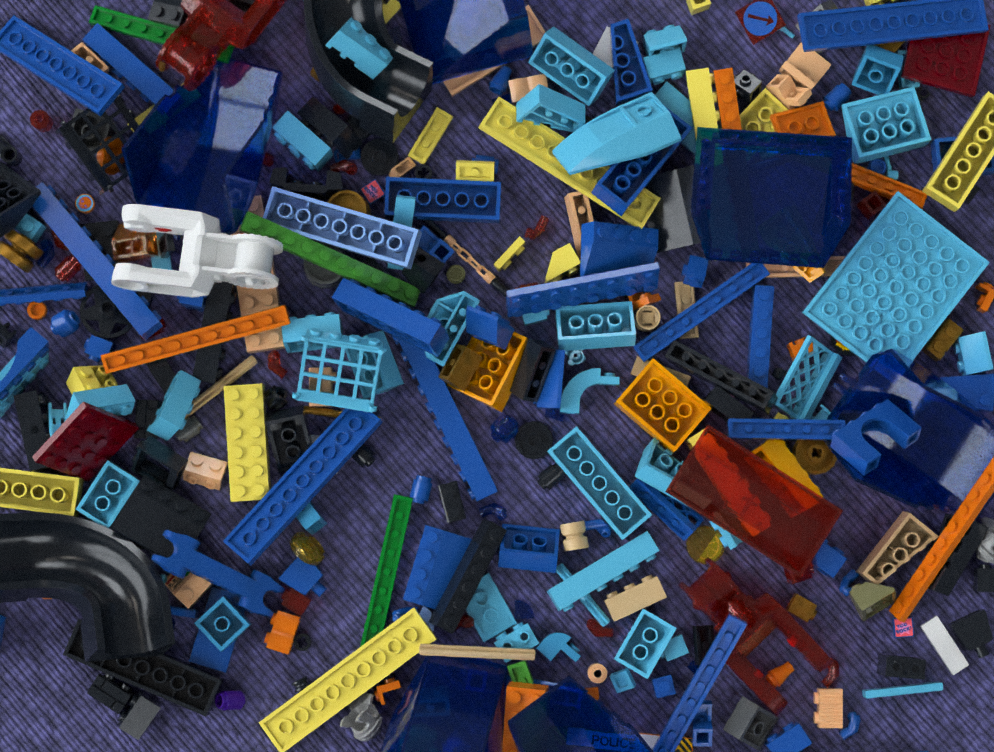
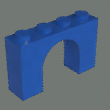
M887 399L882 403H877L870 411L863 412L856 420L849 421L842 429H837L832 434L830 447L864 476L878 467L881 453L863 438V433L868 431L885 433L905 449L918 440L922 427Z

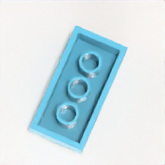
M555 27L544 33L528 61L530 65L587 106L592 105L598 100L615 71Z
M632 301L561 306V308L555 310L558 350L571 351L635 346L636 330Z

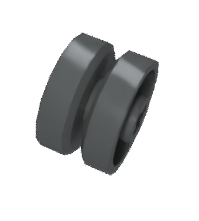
M320 243L343 254V252L337 247ZM304 259V272L307 280L312 285L322 289H329L337 286L342 281L343 276Z

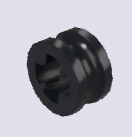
M423 164L416 168V178H421V175L419 176L418 173L422 172V169H426V172H429V175H426L424 179L432 178V170L428 165Z
M302 633L295 637L293 643L297 650L306 651L310 648L312 641L309 635ZM305 637L308 645H304L301 648L299 647L300 643L297 641L299 638Z
M307 676L291 684L296 688L295 693L302 691L310 685L307 682Z

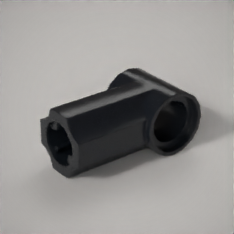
M0 135V158L10 166H18L22 161V154ZM14 152V158L12 160H8V155Z

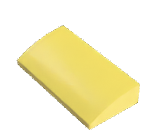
M766 88L740 114L746 162L775 133L770 120L771 114L788 110ZM720 140L721 147H724L723 140Z

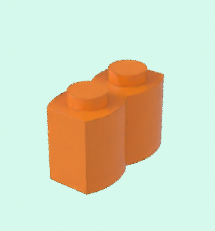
M280 610L277 611V614L274 613L270 624L273 625L272 630L267 632L264 643H267L266 648L289 655L301 617Z

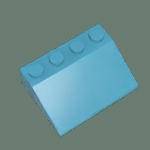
M915 87L841 105L848 147L854 164L926 147L931 141Z

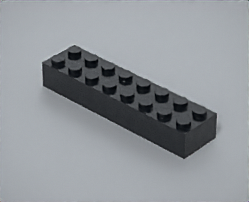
M83 618L78 619L63 653L64 656L205 717L210 714L215 697L220 691L224 678L166 653L162 656L85 662L80 624Z

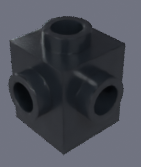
M746 70L734 76L737 98L750 104L761 93L762 81Z

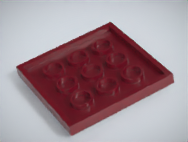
M988 24L989 30L984 33L909 41L900 77L973 98L977 89L991 25Z
M83 401L32 458L36 463L89 482L104 466L106 461L110 460L139 428L134 422Z

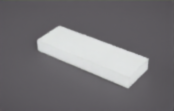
M934 616L920 626L951 675H955L969 666L938 616Z

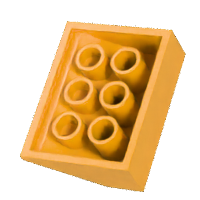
M514 332L506 350L471 337L467 347L483 357L479 368L473 374L471 382L465 391L454 388L449 384L447 386L502 412L511 395L510 389L528 338Z
M654 358L614 403L616 407L651 437H655L659 444L665 449L668 448L673 453L712 409Z

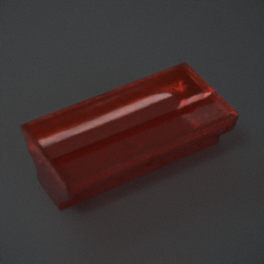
M710 425L706 426L665 491L799 578L802 577L843 512L839 507Z

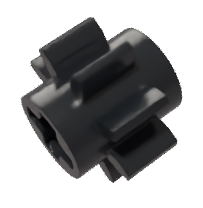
M274 385L264 393L267 396L264 399L265 404L270 409L276 408V410H279L288 403L285 400L288 396L287 392L282 387Z

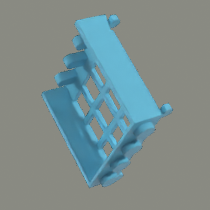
M319 328L307 329L306 335H301V340L305 342L297 393L293 392L292 398L298 401L370 413L376 412L377 406H374L381 358L382 354L387 352V349H383L384 342L377 338H361V336L355 334L347 336L337 331L329 333L323 332ZM309 342L323 344L321 356L307 354ZM327 345L341 347L340 359L325 357ZM345 348L360 350L358 363L344 360ZM364 351L378 353L376 366L362 364ZM306 359L320 361L319 373L305 371ZM324 362L339 364L337 377L322 374ZM343 365L357 367L355 380L341 377ZM361 368L375 370L373 383L359 380ZM304 376L318 378L316 390L302 388ZM322 379L336 381L334 393L320 391ZM340 382L354 384L352 396L338 394ZM358 385L373 387L371 400L356 397Z

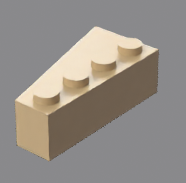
M902 511L856 572L868 582L880 584L894 573L898 567L908 562L912 556L922 551L926 545L936 540L939 536L910 512Z

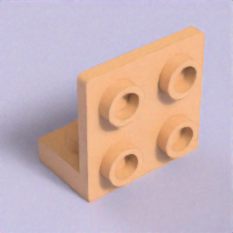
M801 42L778 72L783 75H790L796 86L812 90L830 68L831 63L815 51L804 52Z

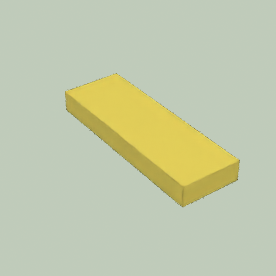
M437 107L410 150L408 157L422 165L426 164L452 121L453 116Z

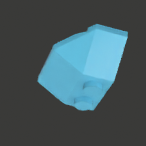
M462 291L435 301L427 318L431 319L434 317L441 321V325L446 329L449 340L439 357L424 351L426 358L444 367L466 327L467 306L475 308L480 302L479 299Z

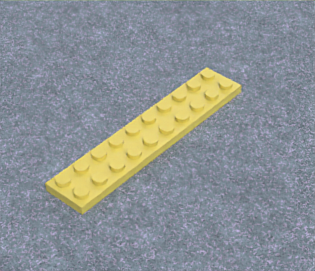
M501 97L497 98L478 127L483 132L633 226L642 229L661 199L644 188L626 212L620 216L591 193L610 166L569 175L552 153V150L565 138L542 123L538 126L534 125L533 121L528 120L517 122L516 107Z
M414 607L261 720L259 724L277 750L285 752L418 654L420 644H431L437 640V637Z

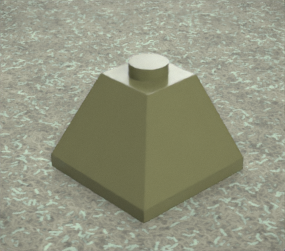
M870 582L858 583L849 592L850 599L863 622L896 601V591L893 587Z

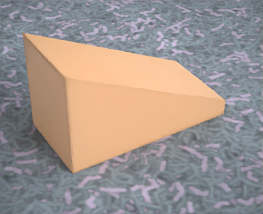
M407 157L394 166L388 175L390 177L403 178L416 167V164L410 157Z

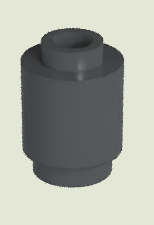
M195 416L187 418L184 428L182 430L179 429L175 433L180 442L184 440L187 443L201 433L200 430L203 429V426Z

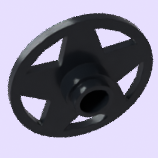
M99 285L90 289L86 293V297H83L80 305V317L83 325L91 334L104 339H113L126 334L133 327ZM94 294L96 305L84 310L87 300ZM86 320L99 321L100 333L91 328ZM116 323L128 325L123 330L111 334Z

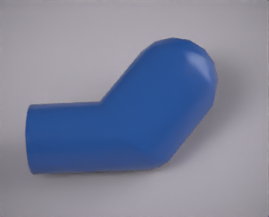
M604 520L585 521V530L595 529L604 538L611 535V527Z
M852 569L841 580L839 591L844 596L850 595L851 587L849 585L859 576L855 570Z
M403 607L394 610L391 615L393 616L392 621L395 622L414 607Z
M856 712L848 714V726L839 731L843 740L859 730L861 718Z

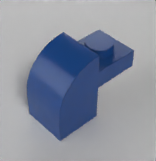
M422 225L419 228L422 235L418 247L445 263L455 251L441 238L434 235L426 226Z
M711 700L703 701L690 724L692 746L712 747Z

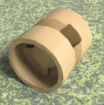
M652 305L642 306L635 314V326L642 332L653 331L660 323V312Z
M585 521L560 525L562 535L566 536V539L563 540L564 552L589 547L588 538L583 535L586 531Z

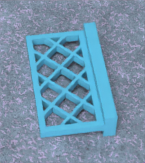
M807 335L776 393L778 398L774 405L790 415L789 417L792 419L810 420L843 357L833 353L815 338ZM813 343V351L808 353V348ZM823 352V354H822V356H821V358H820V360H819V353ZM814 356V364L809 365V358ZM804 360V368L799 370V365ZM814 369V371H813V373H812V375H811V377H810V370ZM805 373V381L800 382V375ZM795 377V385L790 387V382ZM805 386V388H804V390H803V392H802V394H801V387ZM796 390V398L791 399V392ZM786 394V402L779 403L783 395ZM796 403V405H795V407H794V409H793V411H792V404Z

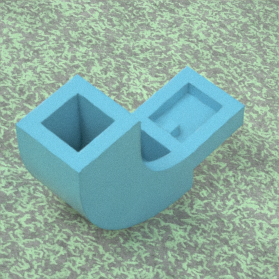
M601 368L589 369L577 374L569 381L563 391L559 413L579 414L580 397L587 388L594 385L619 386L620 377H615V373H604V376H600Z

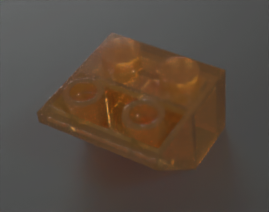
M124 223L118 225L111 241L113 260L128 262L159 256L156 232H137L124 228Z

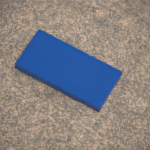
M212 587L204 614L223 596H227L235 606L240 597L231 592ZM236 606L245 615V610ZM199 629L189 662L226 673L236 640L224 651L220 652Z

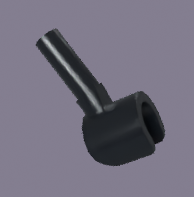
M775 368L771 376L781 380L783 376H786L787 372L782 368Z

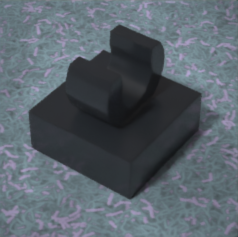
M0 323V346L3 349L10 344L17 332L16 330L13 332L7 331L10 323H5L4 325Z

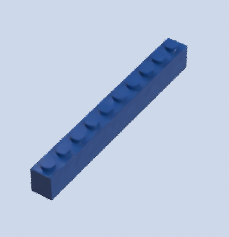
M41 182L36 186V188L41 190V195L32 206L146 341L163 327L160 323L161 316L156 310L150 311L148 308L150 303L144 296L139 297L136 294L137 291L122 289L111 283L112 274L115 269L113 259L108 254L103 255L101 252L102 246L97 240L92 242L89 238L91 233L85 226L81 228L77 224L80 220L73 212L69 214L66 211L69 207L62 199L58 201L55 198L57 194L50 185L46 187Z
M392 336L396 345L400 343L403 349L400 353L404 362L409 361L411 368L408 370L413 379L417 378L420 384L417 388L421 396L425 395L428 400L425 405L429 413L434 412L437 418L433 421L438 431L442 429L445 435L442 439L446 448L451 447L453 454L450 456L454 464H459L462 470L459 474L463 483L467 481L470 486L467 491L471 499L476 498L478 502L498 492L445 382L438 377L440 372L435 362L426 358L424 350Z

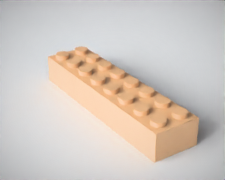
M261 195L223 201L228 235L244 234L239 229L247 211L263 218L265 204ZM273 261V262H272L271 274H273V275L276 276V274H275V268H274V261ZM237 286L241 316L280 306L278 287L261 290ZM282 326L244 336L246 350L249 354L285 348Z

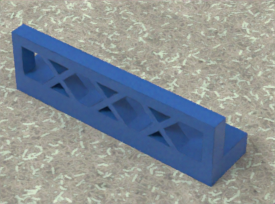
M638 478L629 486L631 491L683 541L704 520L695 510L668 495L663 496L659 490ZM674 502L680 505L681 510L674 506ZM688 516H691V517L694 518L697 522H696L695 524H693V523L688 519Z

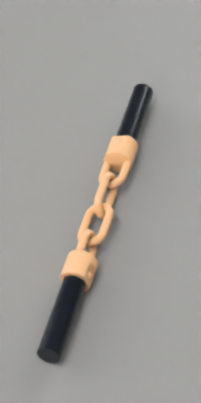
M423 220L433 232L457 252L458 256L465 262H468L489 285L494 286L506 297L508 289L496 279L494 274L480 265L468 251L460 247L456 240L450 234L448 235L433 220ZM462 251L469 256L467 257V259L462 254H460L462 253ZM482 269L486 272L484 275L480 272Z

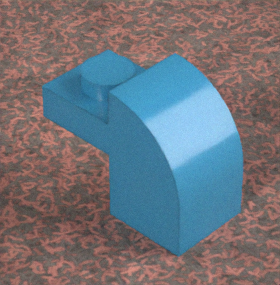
M554 632L547 635L536 647L550 661L560 650L565 652L575 662L581 657L578 654L580 650L572 643L570 645L567 644L571 637L562 632Z

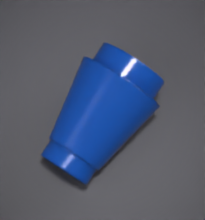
M502 66L489 82V90L497 95H502L503 92H506L512 70L507 66Z

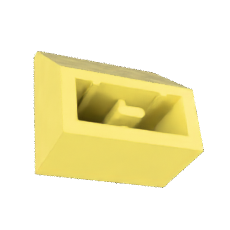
M570 243L552 253L545 283L560 281L566 275L571 277L578 273L580 260Z
M103 365L73 367L66 381L71 394L78 391L118 385L112 373H105Z

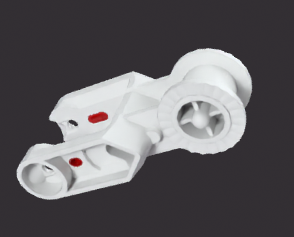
M127 204L122 207L121 215L124 228L137 232L184 235L179 271L150 268L132 263H117L111 279V283L116 287L133 291L193 298L209 295L214 282H229L240 287L261 290L273 289L279 284V278L271 274L273 255L283 252V244L278 240L267 236L246 233L237 235L221 233L220 220L203 212L141 204Z

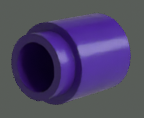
M240 690L221 691L215 697V704L221 710H241L245 704V696Z

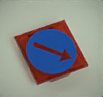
M754 0L735 12L753 45L786 25L772 0Z

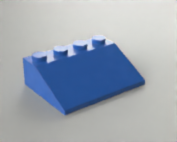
M596 221L582 224L580 277L654 263L658 250L659 229L644 227L641 229L636 226Z
M425 525L403 600L436 609L472 539Z

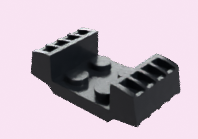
M287 167L273 168L269 181L271 187L273 186L314 199L327 200L333 194L344 190L341 173L328 170L326 186L322 185L321 182L303 184V181L292 180L290 183V173Z

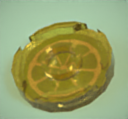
M698 527L686 541L689 556L695 562L701 564H712L719 560L725 548L719 539L722 537L721 533L718 530L715 531L713 527Z
M304 532L295 533L290 539V546L295 555L307 564L319 565L325 558L323 556L324 549L313 536H305L306 533Z

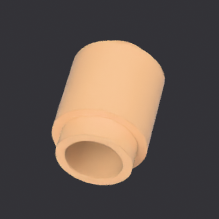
M593 663L588 667L587 675L592 682L602 683L607 678V670L602 664ZM596 670L601 671L600 677L594 676Z

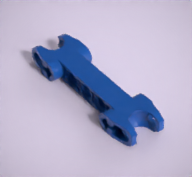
M169 530L164 531L163 536L173 543V554L168 558L156 554L152 555L151 560L162 567L166 572L184 579L188 571L239 596L240 599L236 605L249 613L272 618L274 613L264 605L263 596L267 591L283 594L285 588L271 577L259 571L253 570L250 577L197 552L200 542L187 535Z

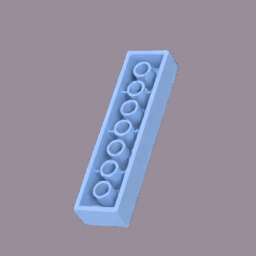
M273 186L263 218L311 240L407 269L412 268L422 235L420 230Z

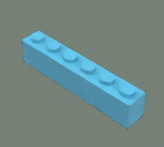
M646 531L552 587L547 593L557 610L563 609L566 612L574 607L573 602L578 599L583 602L591 597L590 592L596 589L597 592L608 587L606 584L608 581L613 580L616 582L624 577L623 572L629 569L631 573L640 567L639 563L643 560H646L648 563L656 558L655 553L659 549L649 532Z

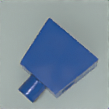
M297 557L278 578L303 595H307L312 590L320 597L327 589L319 582L324 576L316 564L303 561L300 557Z

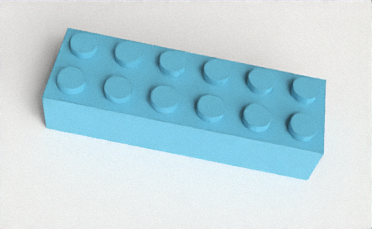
M577 426L547 451L621 540L625 539L652 516Z

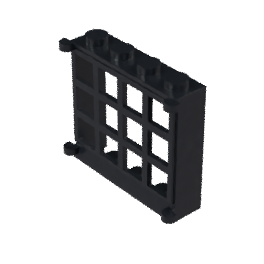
M120 94L113 101L118 110L110 116L104 112L102 116L105 119L96 126H93L86 116L91 111L87 108L67 123L61 121V127L55 131L56 134L62 133L67 140L65 143L67 148H73L79 157L77 159L78 163L86 166L90 172L89 178L92 181L96 180L102 188L99 191L100 195L107 190L110 193L113 192L114 185L155 156L158 159L162 157L156 144L146 136L147 133L144 127L138 125L135 121L134 113L123 104L124 100ZM120 113L129 123L121 131L117 129L111 120ZM83 118L90 130L79 136L72 127V124ZM108 122L115 135L104 141L97 129ZM132 128L140 140L130 147L122 134ZM94 133L101 145L90 152L82 139ZM119 138L126 147V150L115 156L108 144ZM143 143L151 155L140 161L133 149ZM102 148H105L112 160L101 167L93 155ZM130 153L137 165L126 171L119 159ZM115 163L123 175L112 182L104 170Z

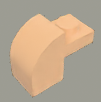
M777 74L766 85L768 91L788 110L794 109L796 106L801 107L812 95L809 88L797 87L790 75Z

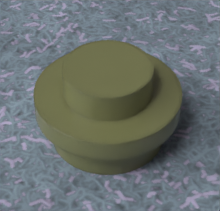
M460 265L450 266L446 273L447 279L453 284L461 283L466 276L464 268Z

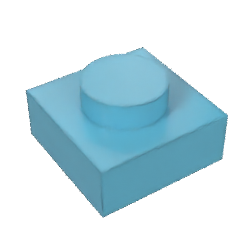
M629 668L611 673L609 676L617 694L636 686Z

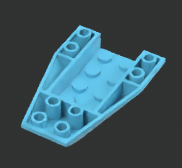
M650 92L611 109L584 124L552 150V153L568 174L572 175L648 156L682 140L671 113Z

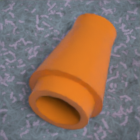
M787 661L783 665L768 671L765 679L775 689L777 686L780 687L795 670Z

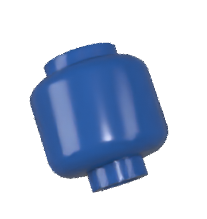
M64 309L51 318L52 325L50 328L55 335L65 338L79 329L80 319L74 311Z

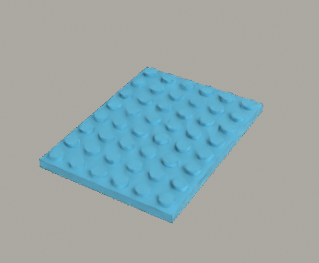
M897 191L802 313L888 381L895 384L990 262Z

